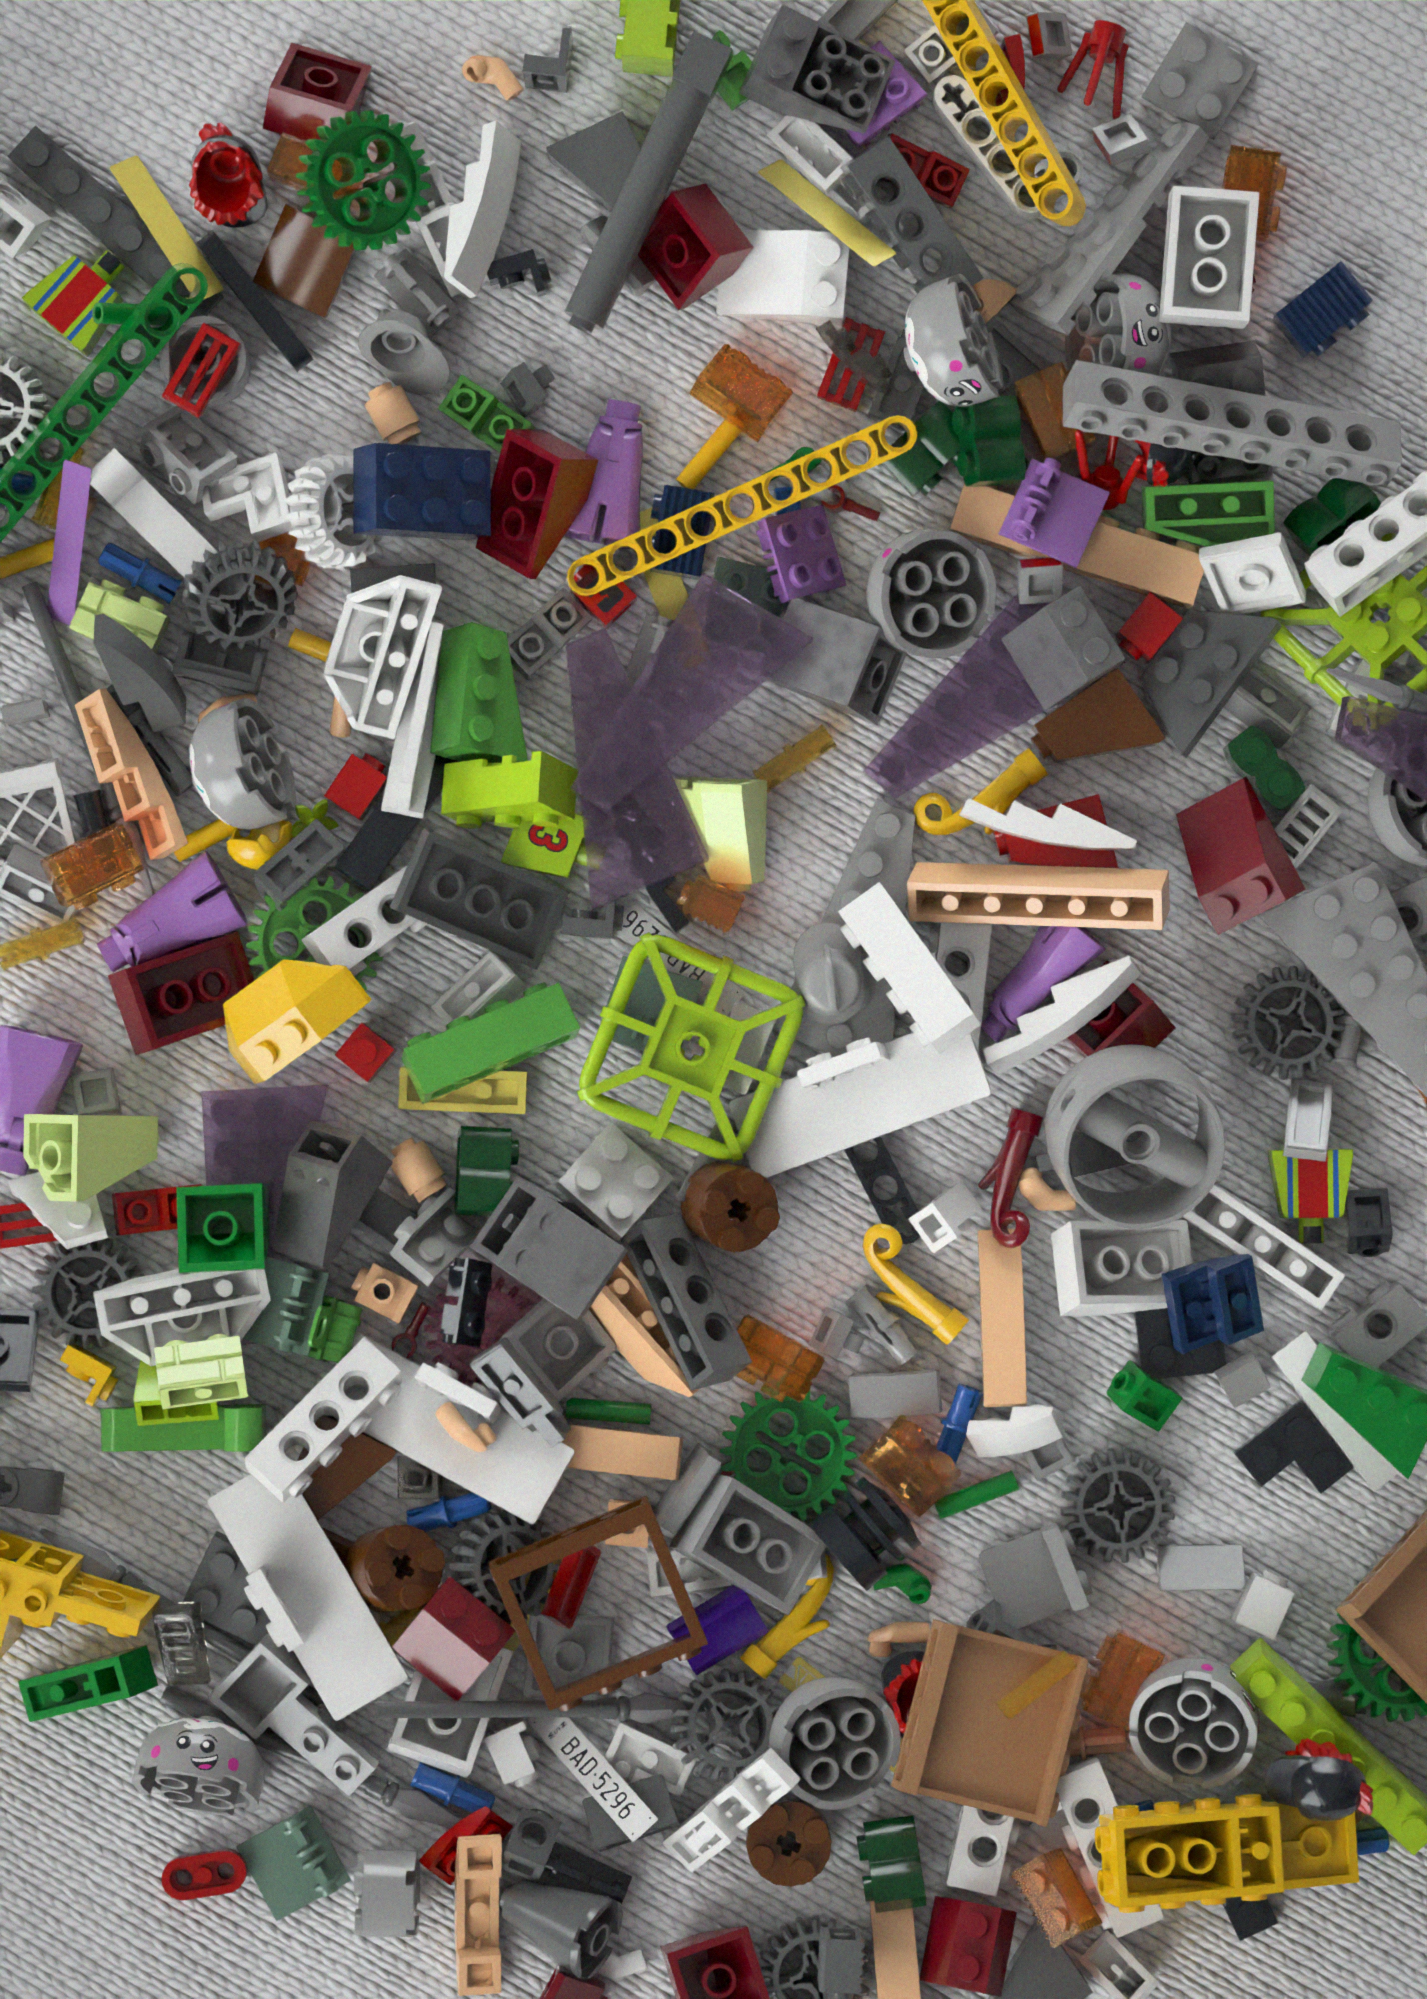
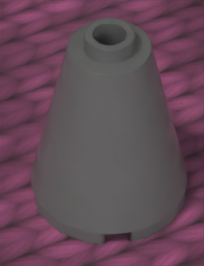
M519 1880L514 1885L510 1884L507 1886L500 1899L503 1918L573 1976L589 1979L602 1968L613 1948L607 1946L611 1932L619 1935L622 1925L623 1911L621 1903L609 1896Z

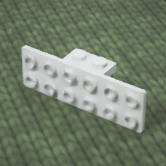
M971 1032L941 1054L938 1053L931 1043L923 1047L914 1033L887 1043H871L870 1038L860 1039L845 1046L847 1053L832 1058L830 1052L806 1060L807 1068L797 1071L798 1076L783 1081L779 1089H774L754 1141L745 1153L751 1169L769 1178L990 1096L992 1090ZM755 1092L732 1100L729 1103L738 1133Z
M356 1332L352 1347H355L365 1337L401 1370L402 1383L399 1385L402 1389L398 1396L386 1407L380 1404L369 1415L372 1417V1421L363 1433L529 1524H536L575 1454L574 1450L561 1442L551 1447L538 1430L532 1432L527 1427L522 1430L510 1414L501 1410L498 1403L494 1401L495 1396L489 1389L475 1382L471 1388L457 1381L459 1374L451 1368L438 1362L434 1368L424 1362L419 1366ZM361 1385L350 1386L345 1391V1395L352 1400L363 1399L368 1394V1390ZM447 1402L453 1403L473 1430L479 1424L487 1423L497 1436L496 1441L486 1447L488 1450L475 1452L452 1439L435 1415L437 1409Z
M249 1474L208 1499L209 1507L249 1574L245 1577L249 1585L244 1588L247 1597L256 1610L263 1607L271 1621L266 1625V1628L277 1647L284 1644L288 1652L292 1650L295 1652L335 1721L346 1717L408 1679L407 1672L391 1648L389 1641L359 1593L303 1494L297 1498L291 1495L282 1503L252 1474Z

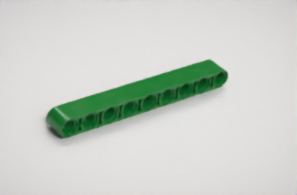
M178 263L165 272L127 320L0 470V503L6 509L3 519L0 520V543L61 471L64 460L71 459L207 294L208 283L204 274L188 263ZM186 273L193 274L196 281L193 291L186 295H179L176 290L178 278ZM159 306L166 307L168 311L166 323L161 327H151L148 321L151 310ZM138 339L141 344L140 354L135 359L124 360L121 355L123 344L128 340ZM103 372L112 373L114 377L112 388L104 393L96 392L94 389L96 376ZM75 405L85 406L87 410L85 420L79 425L68 424L66 419L68 410ZM50 437L57 438L60 443L57 454L50 458L40 456L39 446L42 441ZM22 470L30 471L33 476L31 485L25 490L13 489L12 479L14 475Z

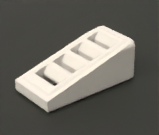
M1309 784L1305 792L1300 795L1274 827L1278 837L1297 851L1293 858L1289 856L1295 869L1300 866L1343 812L1341 807L1312 784ZM1309 799L1313 800L1328 813L1324 820L1305 805ZM1299 812L1318 826L1314 833L1295 818ZM1288 825H1291L1308 839L1304 845L1285 831Z

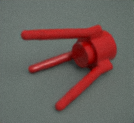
M1096 20L1092 32L1084 33L1080 48L1063 75L1057 91L1063 93L1066 90L1087 52L1090 50L1089 56L1095 60L1086 89L1084 104L1086 106L1091 105L1104 63H1113L1114 58H1116L1112 118L1113 120L1119 118L1121 115L1125 58L1129 45L1123 43L1127 32L1126 29L1113 22Z
M1077 429L1075 431L1081 480L1110 492L1102 510L1114 509L1119 503L1125 504L1128 491L1140 470L1144 456L1141 454L1136 456L1123 480L1119 470L1114 467L1119 437L1109 435L1105 464L1097 467L1090 475L1084 433Z

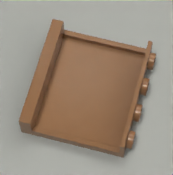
M1427 1509L1335 1609L1426 1703Z
M933 1619L891 1786L901 1792L929 1796L1035 1822L1040 1826L1047 1827L1049 1818H1053L1058 1809L1059 1793H1056L1059 1777L1064 1776L1068 1769L1070 1753L1066 1749L1070 1734H1075L1079 1725L1080 1710L1077 1709L1080 1693H1084L1089 1685L1091 1670L1087 1667L1089 1659L1076 1654Z

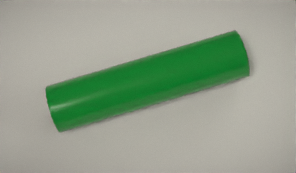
M98 302L92 310L93 320L96 324L122 325L139 304ZM159 306L151 310L148 318L150 326H163L168 319L167 308Z
M571 1397L567 1400L566 1418L650 1425L652 1404Z
M1010 1470L936 1498L933 1502L941 1520L1020 1489L1013 1471Z

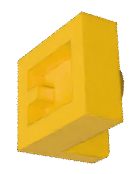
M76 1343L74 1345H67L60 1358L62 1362L68 1364L66 1371L85 1382H88L90 1378L97 1380L85 1403L93 1407L100 1399L107 1402L118 1383V1379L113 1377L117 1366L88 1350H84L83 1347Z

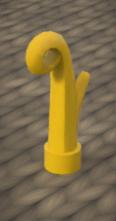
M1028 747L1013 758L1014 763L974 796L972 800L1004 814L1023 791L1030 785L1034 786L1049 774ZM938 793L922 795L916 801L913 809L917 825L932 835L951 834L976 823L959 816L963 806L952 814L949 802ZM930 804L940 806L942 811L941 820H930L925 813L927 806ZM985 826V834L991 835L994 830Z
M882 1223L873 1225L864 1235L862 1245L864 1255L875 1273L895 1293L881 1291L876 1294V1297L879 1301L901 1308L922 1320L933 1329L932 1333L948 1345L969 1319L955 1307L952 1309L889 1260L895 1257L902 1248L901 1235L890 1225ZM885 1238L889 1241L890 1247L879 1248L877 1239Z
M826 1553L827 1577L808 1580L806 1585L812 1587L793 1606L790 1614H785L755 1645L752 1643L740 1657L744 1663L764 1680L778 1666L776 1663L787 1652L803 1640L830 1626L829 1620L826 1619L809 1623L827 1597L833 1582L834 1568L830 1557Z

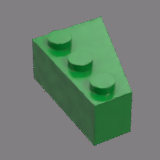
M1319 1342L1301 1381L1353 1428L1391 1466L1409 1480L1427 1442V1390Z

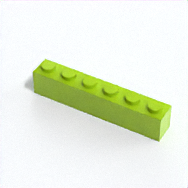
M1261 1637L1258 1638L1230 1665V1669L1236 1673L1235 1680L1247 1691L1253 1703L1296 1744H1299L1302 1739L1309 1738L1320 1745L1324 1742H1331L1335 1744L1340 1753H1350L1353 1765L1363 1773L1367 1785L1373 1788V1793L1371 1794L1374 1805L1371 1816L1414 1856L1427 1844V1795Z

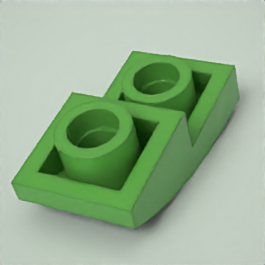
M464 375L460 376L438 407L440 412L499 454L506 429L536 428L530 421L501 403L494 395Z

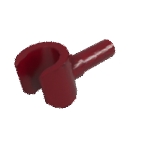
M838 485L828 488L832 492L841 494V499L837 504L830 505L827 502L821 501L826 510L831 513H839L846 510L876 522L880 516L879 511L847 498L844 490Z
M421 1302L405 1332L395 1336L392 1340V1351L395 1350L400 1339L407 1338L412 1343V1349L406 1358L408 1359L416 1353L417 1342L415 1338L431 1308L430 1305Z

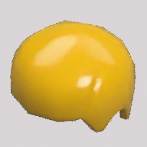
M282 820L262 828L251 829L246 837L241 836L239 830L235 829L231 839L227 840V853L240 865L258 870L292 840V823Z

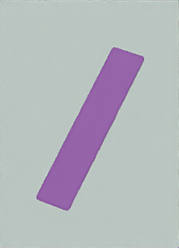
M64 460L47 607L52 619L70 625L76 610L92 470L89 467Z

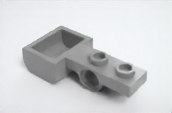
M266 1634L211 1692L208 1699L255 1740L270 1727L344 1793L350 1796L376 1769L379 1761L346 1733L347 1725L343 1718L335 1721L325 1704L315 1706L301 1694L311 1681L293 1650L288 1652L284 1644L277 1647L270 1634Z

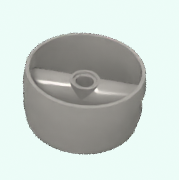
M1129 1044L1109 1047L1089 1055L1072 1067L1062 1078L1051 1096L1046 1111L1045 1138L1049 1158L1055 1172L1068 1193L1081 1207L1108 1224L1129 1229H1144L1170 1223L1190 1212L1206 1197L1221 1171L1225 1154V1135L1219 1110L1213 1098L1194 1072L1184 1063L1162 1050L1144 1045ZM1143 1079L1166 1080L1188 1088L1196 1094L1199 1107V1122L1195 1139L1193 1140L1107 1092L1119 1085ZM1075 1128L1118 1151L1126 1161L1142 1164L1165 1178L1148 1187L1130 1192H1106L1084 1185L1071 1176L1069 1168V1148ZM1143 1131L1138 1140L1126 1142L1131 1133Z

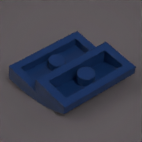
M1239 1254L1204 1260L1162 1274L1174 1348L1181 1354L1217 1340H1221L1228 1346L1264 1331L1251 1255Z

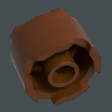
M715 1161L703 1165L690 1176L688 1182L691 1183L686 1191L685 1202L681 1201L680 1207L683 1219L694 1236L722 1250L735 1253L757 1247L771 1232L777 1229L780 1214L778 1212L775 1189L767 1178L760 1173L737 1163Z
M393 1525L377 1528L359 1536L350 1547L345 1561V1568L348 1570L369 1609L378 1613L415 1609L428 1602L438 1590L443 1574L442 1568L445 1565L443 1551L437 1547L435 1541L423 1530L411 1525Z
M782 1796L760 1818L747 1827L746 1848L750 1863L761 1877L775 1885L793 1887L812 1881L814 1877L822 1872L830 1857L832 1841L826 1818L819 1808L814 1807L811 1803L802 1800L798 1796ZM787 1831L794 1832L795 1839L799 1843L797 1847L791 1846V1850L783 1849L782 1842L777 1839L779 1835L786 1837Z

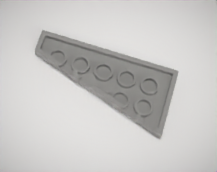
M1183 120L1168 128L1162 135V142L1153 152L1141 157L1132 168L1133 173L1122 184L1111 188L1103 198L1104 203L1092 215L1084 217L1076 225L1075 233L1064 245L1056 247L1048 254L1045 259L1046 264L1034 276H1030L1021 282L1016 289V295L1009 304L1020 315L1065 335H1069L1076 325L1071 319L1076 310L1081 305L1089 307L1097 296L1094 292L1096 282L1099 279L1108 277L1115 271L1147 226L1142 219L1152 206L1160 208L1168 197L1165 193V186L1169 181L1178 179L1186 172L1210 137L1198 125Z
M878 798L876 799L821 923H835L844 926L846 922L838 911L878 882L882 884L905 916L908 894L907 881L910 875L916 815ZM862 945L859 946L861 952L865 990L864 1001L858 1012L848 1021L831 1025L821 1024L811 1019L803 1010L802 1023L796 1035V1041L823 1053L830 1052L832 1057L847 1053L846 1045L860 1039L870 1038L871 1043H887L893 1040L896 1008L886 995V993L892 990V987L885 977L877 982L863 962L869 955ZM795 980L794 983H793V985H792V987H791V989L794 990V991L796 992V994H797L796 980ZM786 1015L777 1018L772 1030L780 1033Z
M1377 863L1369 864L1259 914L1258 916L1279 936L1290 951L1315 975V978L1355 1021L1369 1033L1380 1048L1406 1073V1076L1427 1097V973Z

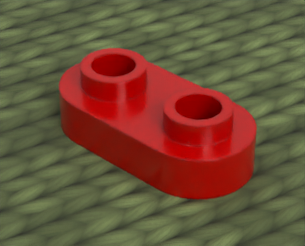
M219 1849L173 1858L164 1868L161 1881L165 1892L170 1897L184 1901L232 1893L241 1887L246 1879L248 1869L245 1860L239 1852L232 1849ZM222 1863L231 1864L234 1868V1874L230 1877L222 1876L219 1872V1865ZM179 1870H188L192 1875V1881L188 1884L180 1883L177 1879V1872Z

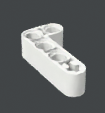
M956 75L942 78L936 85L932 100L937 116L1018 218L1034 220L1042 216L1036 206L1029 208L1020 202L1018 194L1026 189L1016 169L1009 174H1001L994 169L992 161L998 156H1008L968 82ZM945 91H948L951 95L957 92L961 94L959 106L966 115L960 122H957L960 117L961 110L954 102L944 103ZM979 122L988 128L990 135L984 140L976 141L969 137L966 128L972 123ZM1059 150L1058 152L1064 163L1072 167L1074 171L1073 179L1078 186L1083 173V163L1080 157L1073 151ZM1047 159L1035 167L1036 178L1046 173L1048 169ZM1067 194L1060 196L1056 200L1055 205L1064 199Z
M115 448L92 469L90 485L184 578L185 574L193 573L191 568L193 560L205 562L203 557L205 549L213 554L218 553Z

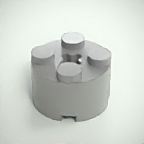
M196 316L186 319L162 348L161 365L167 381L170 382L203 322L241 343L242 346L206 408L218 407L236 399L242 393L250 375V356L243 340L230 325L216 317ZM208 336L176 391L179 397H182L200 366L196 362L204 359V354L208 352L215 340L214 338ZM222 345L214 359L216 363L211 364L190 401L193 405L197 403L228 346Z
M366 1850V1852L358 1853V1869L354 1871V1895H359L358 1909L355 1910V1935H364L365 1937H417L419 1916H414V1911H417L418 1903H420L419 1858H417L418 1850Z

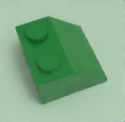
M262 1183L177 1187L179 1273L265 1270L270 1234L269 1190Z

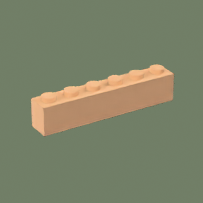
M964 483L949 531L959 533L970 541L1024 558L1049 557L999 535L1018 490H1015L1014 495L998 491L999 486L966 487ZM1101 515L1077 568L1063 563V570L1145 596L1151 592L1161 601L1190 609L1194 604L1204 572L1199 560V546L1179 540L1176 541L1175 546L1160 542V534L1142 528H1136L1135 533L1119 529V521Z
M916 862L907 881L909 921L1163 930L1170 910L1169 870Z

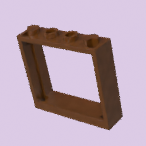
M647 1495L488 1562L494 1582L549 1711L555 1708H559L560 1711L570 1710L583 1702L582 1697L598 1691L600 1695L615 1691L623 1685L622 1680L638 1674L639 1678L653 1675L663 1668L662 1663L676 1657L678 1661L693 1658L702 1652V1646L708 1644ZM644 1524L690 1633L555 1689L509 1580Z

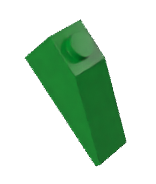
M147 1645L112 1653L18 1681L29 1722L130 1698L159 1686Z

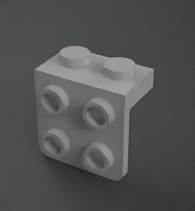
M1052 1523L983 1550L979 1554V1562L993 1598L1001 1604L1002 1621L1016 1629H1020L1068 1609L1076 1612L1089 1607L1086 1596L1092 1594L1093 1591L1084 1569L1076 1572L1070 1556L1077 1554V1550L1069 1530L1060 1532L1058 1525Z

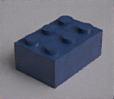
M373 443L354 448L353 534L467 541L490 536V451Z

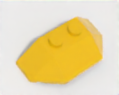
M283 959L223 1004L229 1052L254 1084L264 1082L328 1036L372 999L346 966L334 964L327 966L314 962Z

